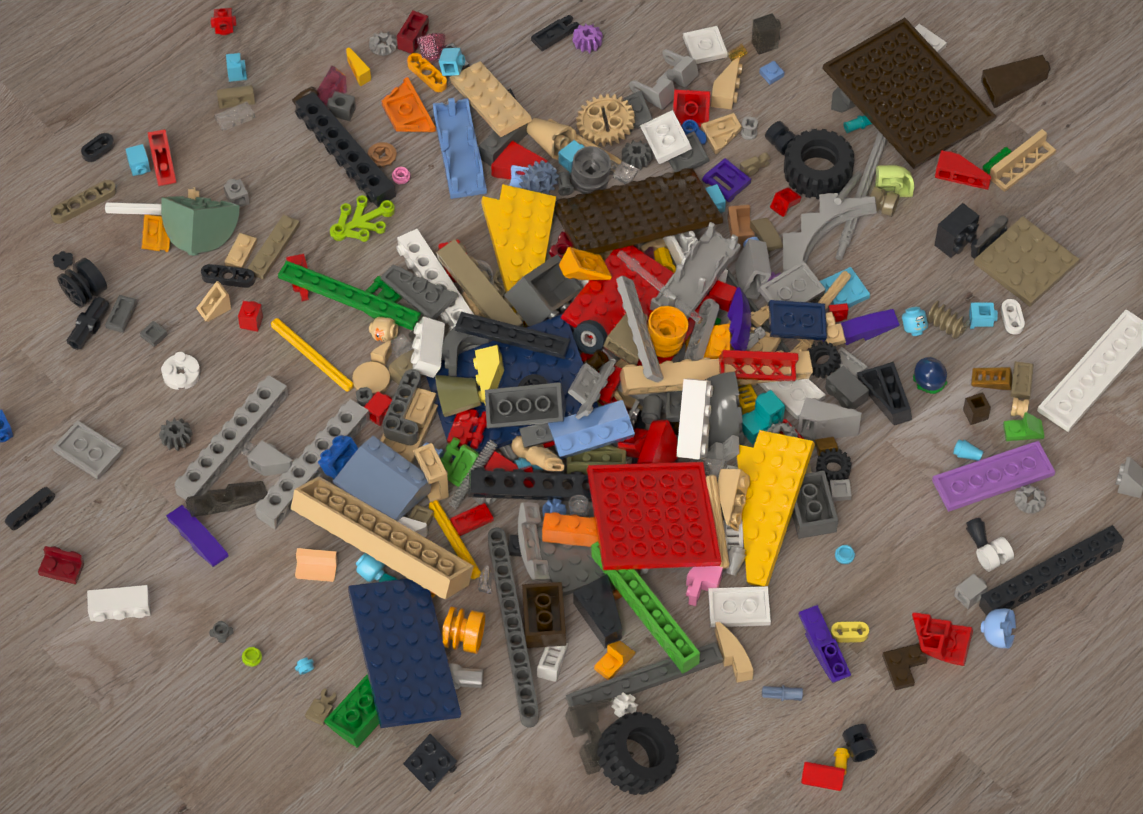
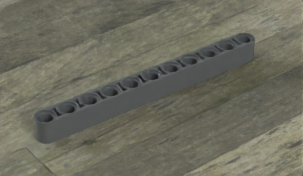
M495 527L488 532L489 553L520 721L525 727L531 728L536 726L539 721L538 704L506 535L503 529ZM507 607H512L513 609H512V610H507L506 608H507ZM512 624L517 625L516 627H509ZM514 642H519L520 644H519V645H513L512 643H514ZM516 660H523V662H521V663H517V662H515V661H516ZM521 677L527 678L524 681L519 680ZM528 695L530 698L524 699L522 696ZM528 713L534 714L531 717L525 716Z

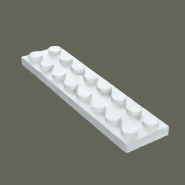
M1125 310L1039 405L1037 411L1069 432L1143 349V320Z

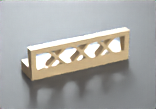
M1041 129L994 165L990 171L991 181L1005 192L1054 155L1056 149L1046 142L1047 133ZM1043 146L1048 152L1046 154L1038 153V149ZM1035 158V162L1025 163V159ZM1018 167L1023 168V171L1021 173H1013L1012 169ZM1010 177V181L1006 185L999 179Z

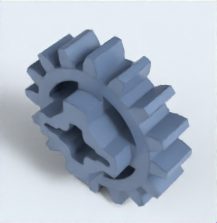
M541 160L540 164L535 161L534 166L529 164V169L523 170L525 175L520 176L522 182L519 185L522 189L550 195L549 191L555 190L553 185L558 184L555 180L559 177L556 173L557 170L549 162L545 163L543 160Z

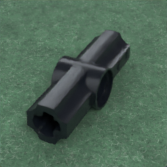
M95 297L86 312L79 314L76 326L66 340L67 344L73 349H82L90 335L96 334L101 319L110 307L104 298Z

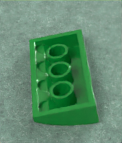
M368 674L324 720V723L356 748L379 725Z

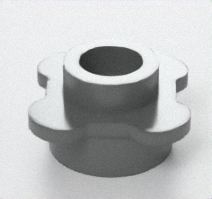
M218 621L213 626V629L209 631L211 637L217 638L219 643H224L226 638L233 634V628L228 627L223 621Z

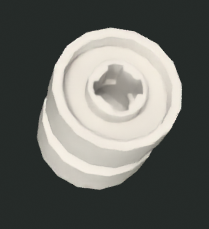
M1000 537L992 541L990 545L986 544L976 551L980 564L988 572L999 567L1000 563L1005 564L1014 559L1012 547L1004 537Z

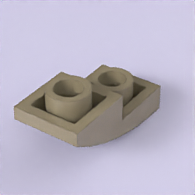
M768 218L750 221V228L758 235L759 241L766 242L768 251L783 248L779 234Z

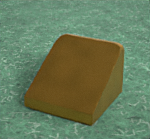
M834 437L815 439L818 456H820L822 451L825 453L826 449H829L831 452L832 448H835V451L838 452V445Z

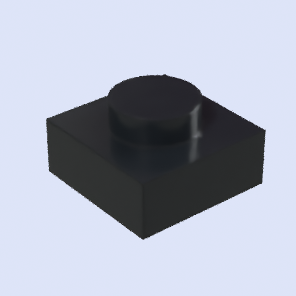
M510 535L509 556L522 557L518 535Z

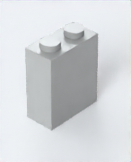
M748 239L735 263L738 287L742 289L747 298L758 299L760 295L759 287L767 283L771 276L766 242Z

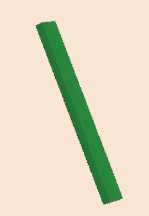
M289 261L285 262L278 273L279 279L376 317L391 318L397 325L412 331L421 318L420 312Z

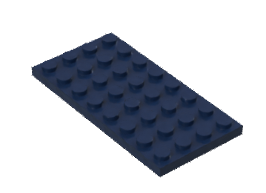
M410 579L348 586L349 598L380 728L460 718L461 710L430 590L423 588Z

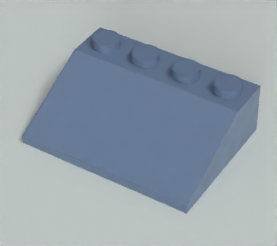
M375 436L369 438L358 448L333 480V483L340 489L395 521L401 519L431 491V484L428 483L422 470Z

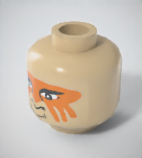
M377 317L369 326V332L376 341H392L397 337L399 331L398 325L391 318Z

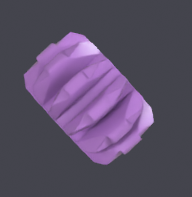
M585 23L584 26L579 25L578 29H574L573 43L576 49H581L582 53L586 50L590 54L591 50L597 51L598 47L602 45L603 34L600 32L599 27H594V24L588 26Z

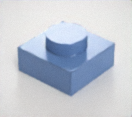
M775 61L759 69V73L769 85L783 78L785 73Z

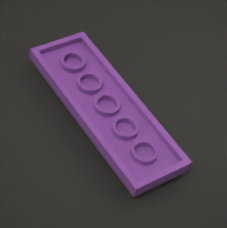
M1036 441L935 475L932 481L949 512L1055 475V470L1040 442Z

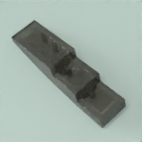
M263 481L228 484L226 489L208 490L206 495L189 496L185 502L191 517L230 511L257 503L259 500L264 499L268 492Z

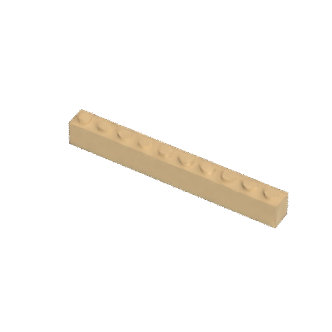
M796 349L788 352L798 353L799 360L795 365L796 380L809 379L813 373L809 351ZM702 358L699 361L686 359L677 363H673V361L663 362L659 364L663 380L658 383L644 376L643 366L630 364L623 367L620 379L623 396L682 391L684 379L705 380L718 375L719 358ZM724 364L725 373L736 371L732 365ZM745 365L741 368L746 374H752L755 371L750 365ZM763 366L760 369L765 375H771L774 372L769 366ZM782 367L779 370L783 375L791 376L790 367ZM737 379L738 385L779 382Z

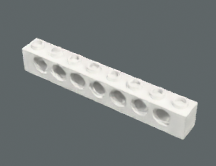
M418 229L397 237V251L400 256H404L407 267L414 271L415 276L423 277L435 285L438 284L443 286L444 289L452 290L458 294L459 297L450 305L452 307H448L440 314L445 324L448 323L450 326L449 329L451 331L456 326L461 312L473 314V312ZM472 345L462 351H467L480 345Z

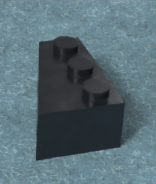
M894 361L857 372L858 380L869 389V397L893 425L912 420L911 408Z
M606 574L573 592V604L603 647L607 648L609 644L620 641L622 639V626L608 575Z

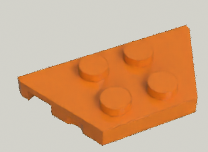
M408 77L404 78L403 83L399 87H395L391 94L381 101L382 107L396 131H436L433 121Z

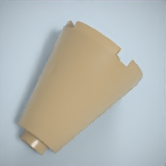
M533 118L527 126V133L550 157L558 161V152L577 139L576 131L568 125Z

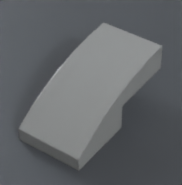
M732 435L723 444L715 442L708 449V457H706L707 467L712 468L736 457L739 454V437Z

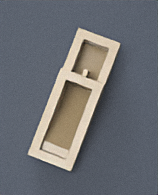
M715 622L714 632L723 657L724 667L732 665L737 683L752 680L754 670L743 646L723 624Z

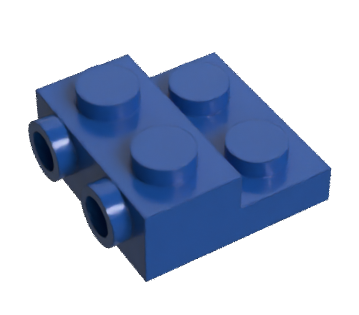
M343 435L335 437L332 440L333 445L320 454L321 459L318 461V464L324 473L332 477L333 480L358 450L351 437Z

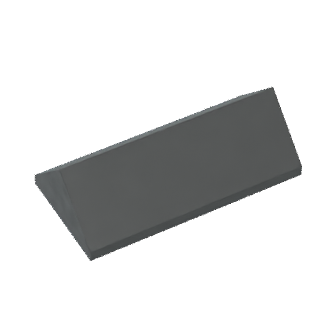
M561 383L485 390L488 429L564 422L566 401Z

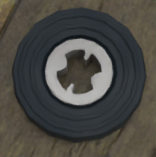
M585 320L577 325L573 332V339H575L577 347L581 351L594 354L597 349L602 350L604 348L603 345L606 341L607 333L601 324L593 320Z

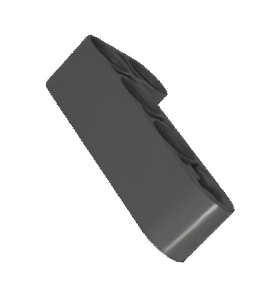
M415 369L405 371L383 420L384 436L387 439L410 446L415 445L419 441L418 425L411 420L405 419L417 389H421V376Z

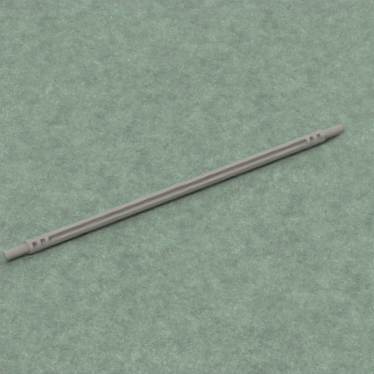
M879 131L855 198L865 197L869 192L876 172V166L879 164L887 141ZM859 217L846 221L835 256L837 260L843 259L846 248L850 245Z

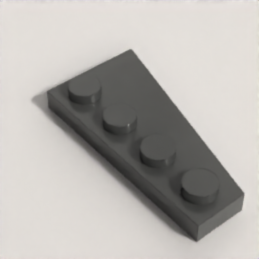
M394 264L380 277L386 285L421 314L433 320L459 297L456 292L448 291L443 286L435 285L423 277L419 278Z

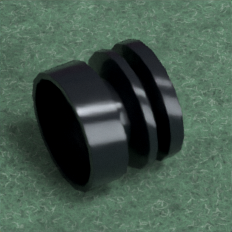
M81 258L73 264V271L67 269L65 274L61 273L57 277L58 283L65 295L79 308L84 307L86 302H90L92 295L98 296L107 289L105 278L99 269L87 258Z

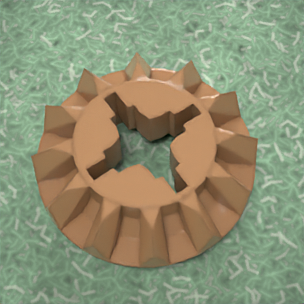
M376 143L369 148L367 153L377 166H382L383 168L386 165L391 166L392 162L396 161V149L389 143ZM385 152V156L379 159V155Z

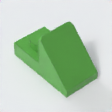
M1027 412L1024 413L1023 420L1004 421L1003 423L1006 441L1044 439L1045 437L1042 421Z

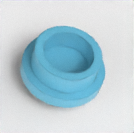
M842 545L836 549L835 558L839 563L849 564L854 560L855 552L850 546Z
M306 657L299 660L295 670L300 675L310 672L315 668L313 659L308 660Z

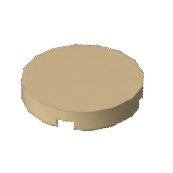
M371 361L358 366L353 372L352 377L356 391L359 388L367 387L372 390L373 396L377 391L382 394L386 392L391 380L389 370L384 365Z

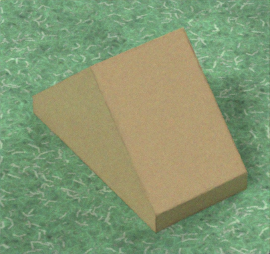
M216 281L196 309L204 320L209 322L231 310L229 294L221 283Z

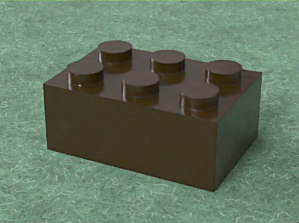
M562 582L522 584L527 648L566 646Z

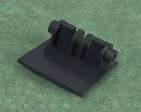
M429 734L403 763L430 792L449 771L453 773L457 769L455 766L457 760L432 734Z

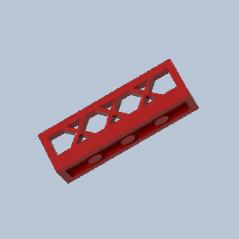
M723 350L719 356V374L725 373L724 364H728L736 369V379L796 381L795 365L799 357L798 353ZM745 365H750L755 371L752 374H746L741 368ZM763 366H769L774 372L771 375H765L760 369ZM782 367H790L791 376L783 375L779 370Z

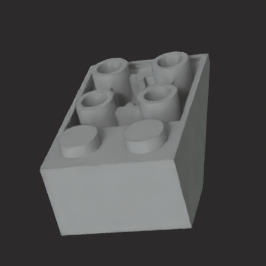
M806 397L799 416L798 433L803 438L813 441L827 437L856 436L859 434L862 413L855 409H847L837 404H829L816 398Z

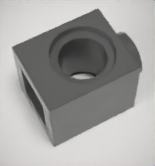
M335 91L332 98L328 99L327 108L336 118L350 121L356 109L355 97Z

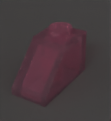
M432 33L417 38L422 59H429V61L439 59V55H441L442 50L445 48V34Z

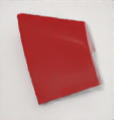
M912 613L921 651L941 661L965 666L973 634L972 627L952 625V622L948 620L932 619L929 614Z

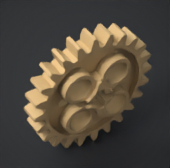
M607 93L606 97L603 98L600 94L599 99L592 97L593 102L587 100V106H581L582 111H578L579 116L576 117L577 128L580 135H583V138L588 139L590 142L595 141L597 146L600 142L603 147H605L607 142H609L610 146H612V141L619 143V138L625 140V134L630 135V129H634L635 114L632 105L628 104V100L623 101L622 96L617 99L616 94H614L610 98ZM602 108H605L610 129L609 132H606Z

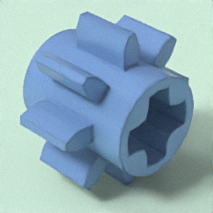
M548 499L542 508L543 517L545 513L552 512L566 515V505L561 504L560 499Z

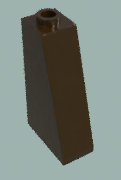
M1039 55L985 69L982 72L981 83L993 107L997 108L1045 81L1051 68L1044 56Z

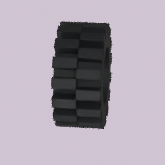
M824 341L823 345L821 342H817V346L815 344L811 345L813 349H807L813 369L812 375H815L817 378L820 376L825 378V375L829 376L831 372H835V368H840L841 356L832 343L828 344L827 341ZM821 356H829L828 361L824 364H816Z
M832 448L831 452L829 449H826L825 453L822 451L817 458L816 472L825 471L829 484L830 480H846L849 478L852 466L850 456L847 457L846 452L841 454V449L838 452L835 451V448ZM828 463H837L841 466V469L839 471H830L826 465Z

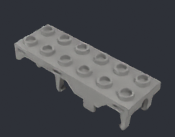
M710 222L706 232L700 240L694 242L681 264L677 265L675 273L657 297L651 300L650 309L654 310L661 306L675 307L682 311L688 320L740 250L741 245L737 243L738 236L732 234L730 239H725L722 237V234L715 231V224Z

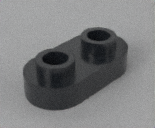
M101 133L82 147V158L87 162L98 160L114 147L113 136L109 133Z

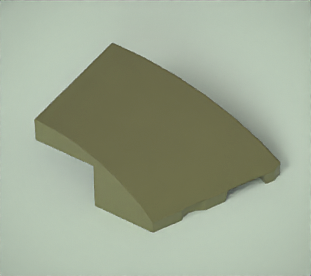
M435 376L444 417L481 405L476 378Z

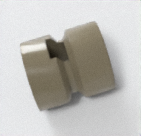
M875 186L870 197H875L877 211L881 210L882 214L892 217L900 194L891 191L886 193L885 189Z

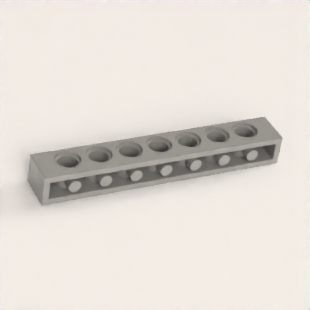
M269 375L265 380H262L255 392L247 397L243 406L237 408L231 420L225 422L219 434L213 436L207 448L202 449L196 461L190 463L184 475L178 477L175 482L177 495L196 506L288 397L287 386Z
M351 399L346 404H343L338 414L328 421L325 429L318 432L311 445L308 444L303 454L293 461L291 468L281 475L278 483L270 487L265 498L258 501L255 507L257 518L276 530L292 511L291 504L294 489L324 474V471L318 464V461L321 459L320 454L324 451L320 449L326 448L325 450L333 445L332 440L335 438L333 435H343L354 439L370 421L369 410Z

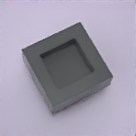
M152 321L140 332V336L155 347L167 336V331Z

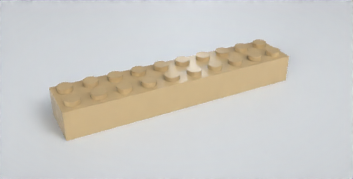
M318 476L294 489L291 504L292 510L355 546L360 551L374 557L392 570H396L406 576V578L413 580L423 588L430 590L438 597L446 600L469 586L473 565Z

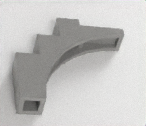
M838 193L819 194L820 213L810 212L801 214V232L783 233V272L801 261L807 263L815 245L834 227L862 215L877 213L875 197L845 198L840 205H837L834 200Z

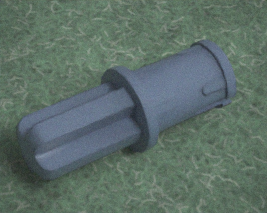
M784 685L781 687H762V697L777 698L781 699V701H802V688H789Z

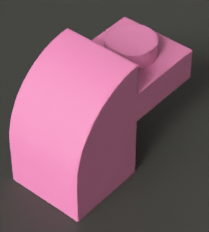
M693 567L689 571L686 586H688L686 596L689 597V605H697L701 590L708 591V588H719L723 567Z

